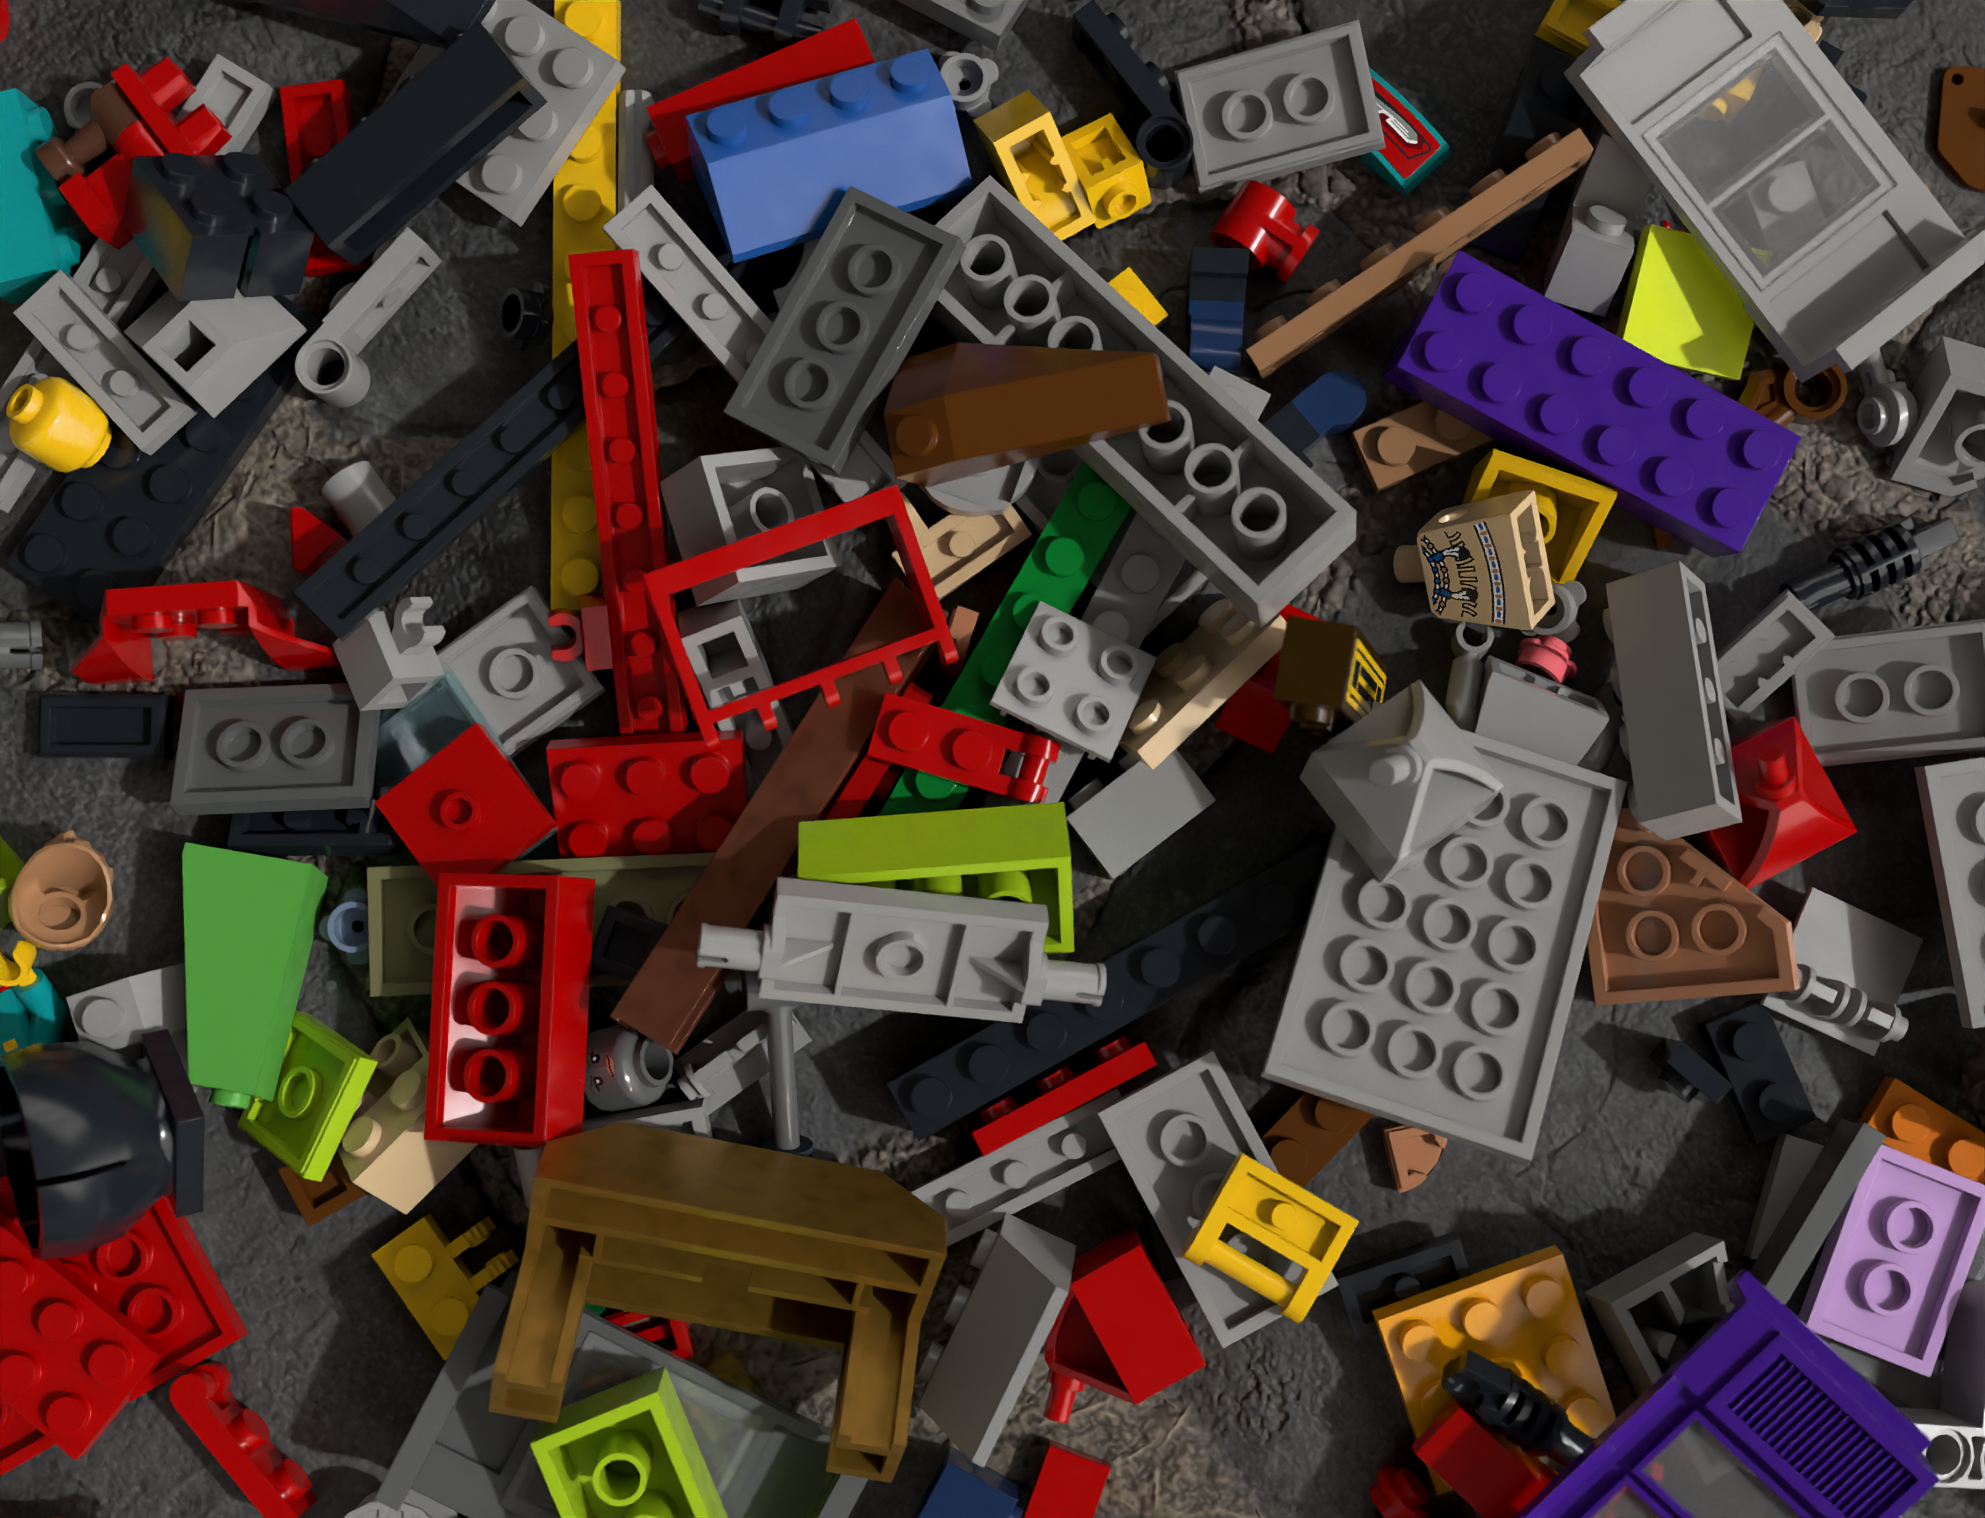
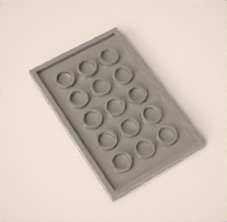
M1373 701L1370 713L1382 704ZM1460 729L1505 786L1485 810L1382 883L1336 824L1334 825L1260 1077L1526 1164L1532 1161L1627 782Z

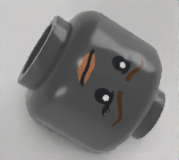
M616 1025L591 1032L587 1035L585 1098L596 1108L607 1111L642 1107L658 1100L666 1090L668 1081L672 1076L674 1069L672 1052L631 1026L628 1029L623 1025Z

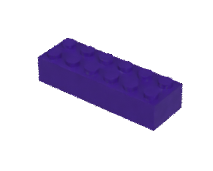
M1458 250L1439 267L1381 376L1386 381L1539 464L1617 489L1614 505L1712 558L1737 554L1742 551L1802 438L1461 250Z

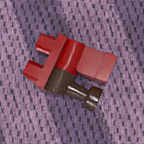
M168 56L147 67L140 74L125 62L111 73L114 80L105 84L100 89L96 88L90 96L92 119L66 143L60 138L52 136L34 149L35 154L44 167L61 184L58 189L89 230L118 250L134 239L123 224L122 219L135 156H164L168 153H182L189 156L215 155L233 137L216 114L204 103L182 120H178L172 109L197 90L184 71ZM112 147L117 154L89 175L84 164Z

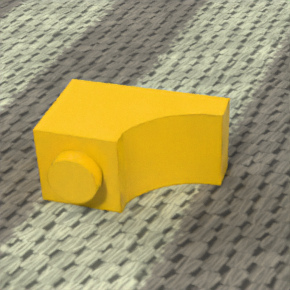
M1028 90L973 120L996 173L1005 184L1009 193L1061 241L1097 222L1095 215L1091 212L1080 180L1050 111Z

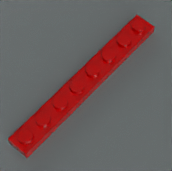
M624 249L568 254L605 599L608 610L620 736L689 733L685 693L641 578L643 574L671 565L665 501L659 485L663 480L639 250ZM672 593L665 597L678 629L675 596Z

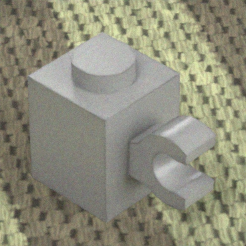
M406 597L399 602L396 610L389 611L387 607L382 606L344 642L338 638L332 644L359 711L413 707L446 676L433 647L443 639L445 629L443 625L424 626L423 624L424 612L433 604L431 597Z

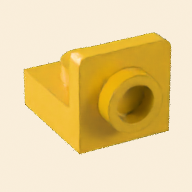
M1111 113L1061 137L1080 180L1091 212L1097 219V222L1094 223L1096 228L1101 229L1119 219L1127 218L1135 211L1151 203L1152 199L1143 161Z

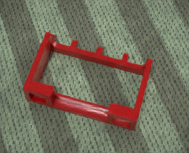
M898 484L641 575L694 720L700 729L709 753L721 749L720 736L713 724L756 708L763 728L767 732L778 727L770 704L771 702L819 685L828 709L840 705V697L833 679L881 662L889 685H894L903 681L896 656L934 642L937 644L938 653L945 665L959 660ZM886 518L925 629L707 709L665 596Z

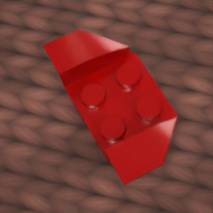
M239 580L106 590L99 617L100 634L73 663L71 672L80 679L96 686L153 682L151 633H157L158 640H192L197 638V629L220 628V634L224 636L254 635L269 657L283 669L290 672L341 668L337 655L327 646L295 637L294 621L287 614V609L280 597Z

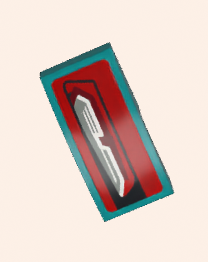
M1369 67L1386 148L1362 154L1361 160L1368 168L1403 195L1407 196L1451 155L1450 146L1398 91Z

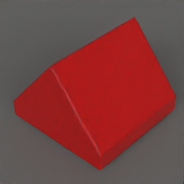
M291 507L292 511H289L292 568L294 571L310 577L351 539L305 508Z

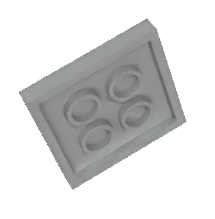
M496 0L481 24L505 47L548 102L455 182L522 227L626 71V68L617 59L529 1ZM422 44L384 103L396 93L398 86L406 78L421 72L443 53L444 49Z

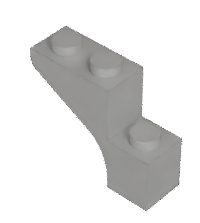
M1592 113L1587 139L1594 150L1587 165L1578 170L1570 205L1545 269L1543 296L1556 303L1605 317L1633 255L1634 221L1652 182L1627 149L1622 150L1596 115Z

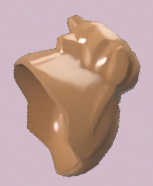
M74 830L62 831L54 839L45 843L43 848L38 849L31 855L12 884L8 895V910L14 927L26 941L45 951H74L78 947H84L103 931L112 915L114 901L112 897L113 867L107 865L105 856L100 851L92 848L90 842L78 838Z

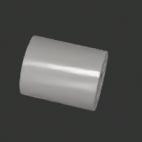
M361 461L342 469L325 483L321 492L353 538L396 500L368 461Z

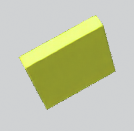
M1652 224L1643 226L1616 336L1674 368L1726 380H1740L1754 321L1743 308L1744 301L1692 234ZM1750 248L1764 268L1769 265L1771 252Z

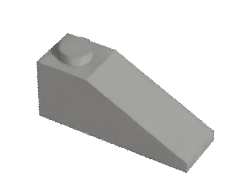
M740 599L694 606L677 613L681 640L710 708L775 685ZM781 699L770 703L778 727L767 732L763 728L756 708L717 722L721 731L743 730L748 789L751 798L794 734Z

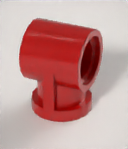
M1246 180L1210 232V239L1219 248L1250 249V269L1260 270L1267 264L1278 272L1275 278L1287 284L1321 230L1312 224L1305 228L1294 221L1296 210L1276 190L1261 182Z

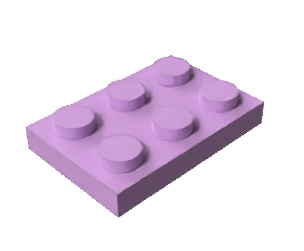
M1881 1145L1829 1231L1798 1317L1818 1334L1930 1377L1985 1227V1185Z

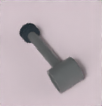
M740 970L742 995L746 1012L761 1010L766 1015L773 1137L763 1142L761 1148L813 1158L812 1140L806 1136L799 1135L792 1010L797 1006L813 1003L759 998L757 971Z

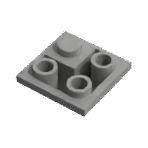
M242 268L234 298L179 302L169 289L124 331L146 355L213 418L224 410L307 331L272 296L245 297L240 290L245 272Z

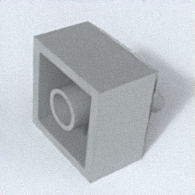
M786 447L699 456L659 483L676 537L672 540L673 546L669 547L671 564L824 510L809 459ZM833 536L697 584L692 586L691 589L696 606L799 589L842 565Z
M1420 680L1411 684L1314 751L1299 777L1381 883L1485 810L1505 786Z

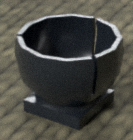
M168 1029L141 1034V1055L139 1060H133L88 1041L38 1043L0 1056V1139L18 1221L33 1259L44 1260L77 1256L124 1237L149 1209L165 1195L170 1201L176 1218L203 1212L205 1116Z

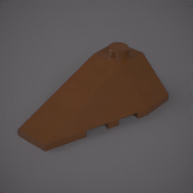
M959 342L905 358L895 374L884 410L895 478L926 487L1171 421L1159 357L1155 353Z

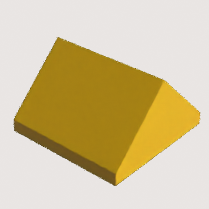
M1493 448L1474 466L1462 504L1522 490L1535 489L1551 582L1565 584L1568 581H1574L1617 497V489Z

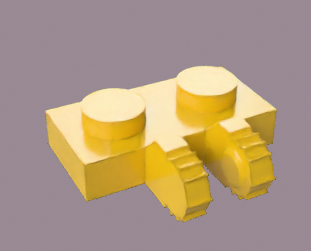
M428 1214L371 1254L444 1361L448 1359L483 1292V1287L520 1261L513 1250L510 1249L508 1252L499 1253L485 1264L483 1270L473 1275L460 1257V1254L468 1248H475L488 1239L492 1231L497 1228L489 1216L450 1242L433 1216Z

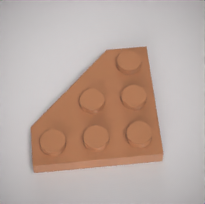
M1622 808L1587 940L1595 1005L1795 991L1799 989L1800 983L1791 922L1684 839L1679 837L1665 841L1634 819L1630 808Z

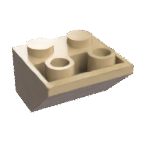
M409 1017L391 1034L383 1037L369 1054V1056L378 1061L377 1066L337 1148L352 1183L405 1215L478 1145L476 1143L424 1140L430 1036L417 1022Z

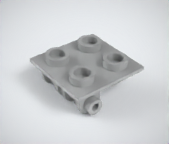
M1040 601L990 705L1000 709L999 714L1004 717L1008 713L1035 726L1034 732L1038 734L1045 731L1054 736L1053 741L1059 742L1061 739L1088 752L1087 758L1091 760L1098 757L1109 763L1157 658Z
M1809 887L1792 927L1800 988L1795 991L1764 993L1760 1005L1871 1056H1875L1880 1042L1888 1040L1897 1042L1907 1032L1908 1020L1901 1016V1011L1896 1007V1004L1921 947L1923 938L1814 887Z

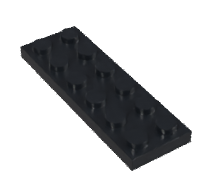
M272 296L307 331L215 418L205 411L149 358L152 364L198 413L152 455L141 451L108 416L112 437L105 454L93 466L86 469L79 468L68 473L5 564L100 628L99 617L106 590L153 586L298 379L295 371L297 354L324 322L285 296Z

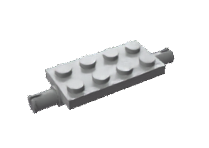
M777 877L769 924H763L762 930L715 926L701 922L696 967L700 968L708 966L757 971L759 998L1022 1023L1027 1005L1040 1006L1042 999L1085 1003L1100 1007L1103 1000L1102 996L1098 995L1105 994L1107 976L1106 967L1103 963L1089 964L1048 959L1047 954L1043 952L1044 940L1049 926L1047 905Z

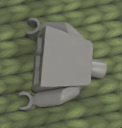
M1462 621L1457 626L1450 640V647L1457 658L1452 661L1445 704L1448 716L1458 728L1599 773L1606 769L1619 741V728L1625 724L1621 719L1624 717L1623 707L1617 704L1614 699V689L1611 681L1600 686L1595 696L1592 697L1490 655L1484 666L1480 659L1492 645L1494 640L1493 630L1487 626L1482 634V645L1476 647L1468 645L1463 639L1465 622Z

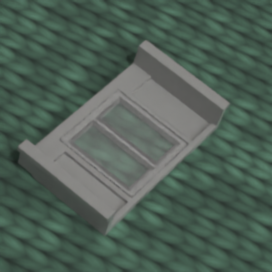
M1626 0L1583 33L1591 45L1563 74L1622 150L1627 149L1744 301L1743 308L1801 383L1834 364H1837L1844 374L1853 370L1985 263V226L1965 238L1783 0Z

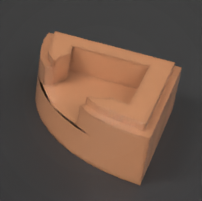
M957 606V609L953 608L948 627L959 660L945 665L941 657H939L937 667L939 668V673L958 679L965 667L980 621L979 612Z
M1401 1123L1380 1128L1395 1191L1402 1193L1420 1185L1438 1163L1448 1139Z

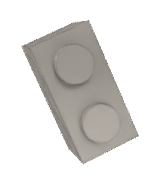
M1177 749L1167 756L1154 770L1128 753L1118 761L1125 772L1105 787L1096 778L1068 800L1075 811L1066 817L1067 824L1110 880L1116 878L1216 801Z

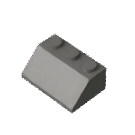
M1008 1213L1005 1214L997 1232L985 1228L969 1263L979 1269L970 1289L960 1284L957 1286L942 1320L952 1325L943 1345L933 1340L931 1341L916 1374L917 1378L926 1381L919 1406L971 1462L983 1468L1069 1293L1076 1245Z

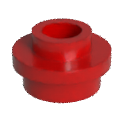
M1384 1465L1376 1472L1377 1481L1369 1487V1494L1373 1503L1385 1518H1429V1510L1426 1505L1430 1498L1428 1491L1413 1472L1405 1467L1398 1471L1390 1465Z

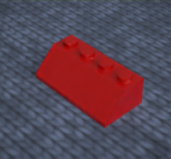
M439 872L424 1140L544 1148L547 1141L582 1133L595 879L558 875Z

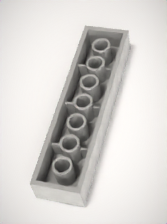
M989 175L934 225L961 238L966 247L930 312V315L960 343L1144 352L1158 355L1171 421L1071 449L1259 629H1262L1356 540V510L992 176Z

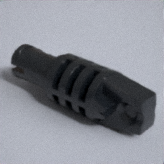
M1908 516L1836 548L1829 555L1828 563L1780 584L1779 592L1781 594L1784 590L1788 589L1810 611L1842 597L1850 600H1860L1931 568L1927 556L1958 542L1960 537L1951 517L1935 518L1914 526L1912 518Z
M1469 1349L1460 1353L1455 1359L1450 1360L1444 1366L1441 1386L1471 1411L1477 1420L1485 1425H1489L1493 1431L1505 1436L1512 1444L1520 1446L1521 1450L1530 1456H1547L1566 1468L1595 1440V1438L1590 1437L1568 1420V1415L1559 1402L1550 1399L1546 1393L1534 1388L1530 1382L1520 1378L1517 1373L1509 1368L1501 1367Z

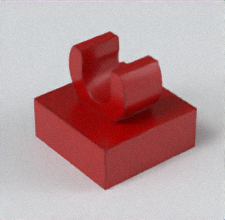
M603 593L577 595L579 615L567 608H557L547 613L549 626L568 625L575 631V636L569 643L551 645L552 659L562 662L571 661L583 652L587 671L613 669L608 610Z

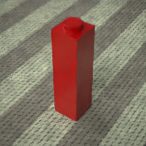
M855 17L646 107L655 129L644 133L659 169L671 165L681 185L695 179L691 169L685 116L876 62Z

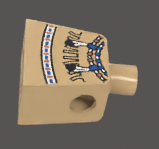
M1535 489L1513 492L1439 511L1418 531L1417 545H1401L1395 551L1393 566L1397 580L1400 583H1425L1431 611L1438 618L1519 630H1532L1555 604Z

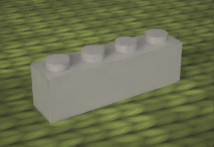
M1680 561L1607 583L1606 590L1609 608L1603 611V624L1607 636L1615 648L1617 666L1611 668V682L1617 698L1623 705L1625 724L1619 728V740L1625 757L1631 763L1633 785H1630L1627 789V799L1634 819L1665 841L1741 823L1742 816L1705 583Z

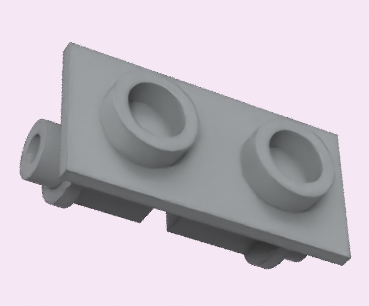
M744 1010L673 1062V1067L680 1075V1078L677 1079L680 1088L691 1101L704 1098L708 1116L769 1072L765 1012L761 1010L746 1012ZM792 1012L794 1053H796L811 1042L812 1039Z

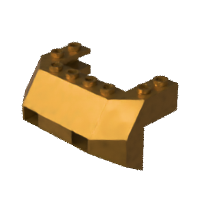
M620 1122L547 1141L534 1175L525 1251L493 1369L489 1412L557 1423L584 1305L587 1303L843 1350L825 1471L892 1483L907 1445L920 1325L947 1255L945 1217L878 1170L649 1126Z

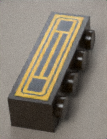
M1288 616L1273 699L1290 713L1289 719L1300 722V728L1309 730V736L1319 739L1318 744L1324 745L1368 715L1373 701L1382 704L1388 667L1358 626Z

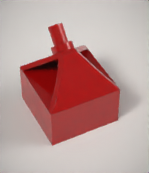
M1795 716L1767 722L1730 742L1742 822L1687 836L1695 849L1749 889L1858 831Z
M1133 1226L1074 1258L1069 1293L1045 1340L1044 1360L1049 1367L1046 1380L1051 1383V1387L1043 1412L1044 1417L1059 1423H1068L1076 1392H1083L1085 1385L1137 1405L1206 1366L1193 1333Z

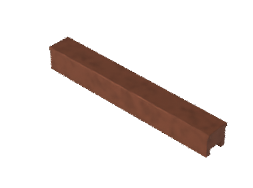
M894 578L842 660L925 629L913 593L904 587L902 581ZM943 610L945 619H947L948 612ZM936 642L896 656L903 676L902 682L890 686L881 662L833 679L840 697V705L828 709L820 692L611 1013V1018L628 1029L631 1026L676 1055L679 1053L732 970L704 966V968L696 967L701 922L715 926L758 930L772 908L777 877L791 878L798 867V822L825 820L869 749L885 692L902 696L911 682L915 684L938 649Z

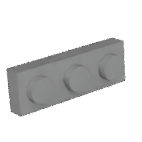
M61 269L13 312L141 451L152 455L198 413L83 288Z

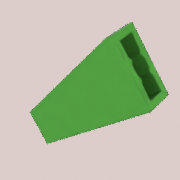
M185 842L182 853L188 1076L192 1085L210 1091L209 1103L248 1110L251 1098L273 1102L329 877L309 863Z

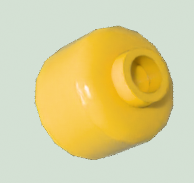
M51 376L37 381L34 385L24 384L14 392L7 404L6 414L10 418L8 426L11 442L18 450L54 471L68 473L79 468H89L101 459L110 445L112 430L109 427L108 414L88 393L63 378Z

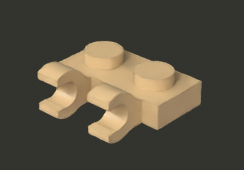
M903 492L901 493L939 601L1032 537V533L1012 504L1002 514L995 516L965 517L951 513L928 529ZM898 551L892 553V557L906 576Z

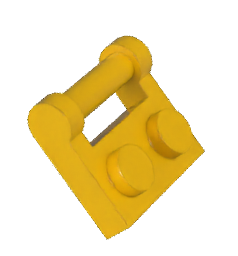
M1239 1151L1201 1220L1196 1224L1186 1240L1181 1256L1197 1266H1201L1204 1262L1278 1304L1280 1306V1314L1295 1323H1300L1313 1305L1359 1221L1345 1211ZM1229 1223L1303 1266L1298 1278L1291 1282L1219 1240L1218 1238L1225 1225Z

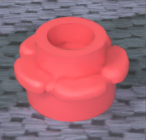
M1539 635L1537 638H1525L1520 642L1519 657L1514 663L1515 666L1563 684L1566 678L1572 679L1577 673L1575 663L1569 660L1572 656V651L1562 640L1551 635Z

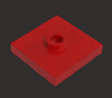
M477 722L374 802L437 888L439 872L497 874L558 826L557 822L486 728Z

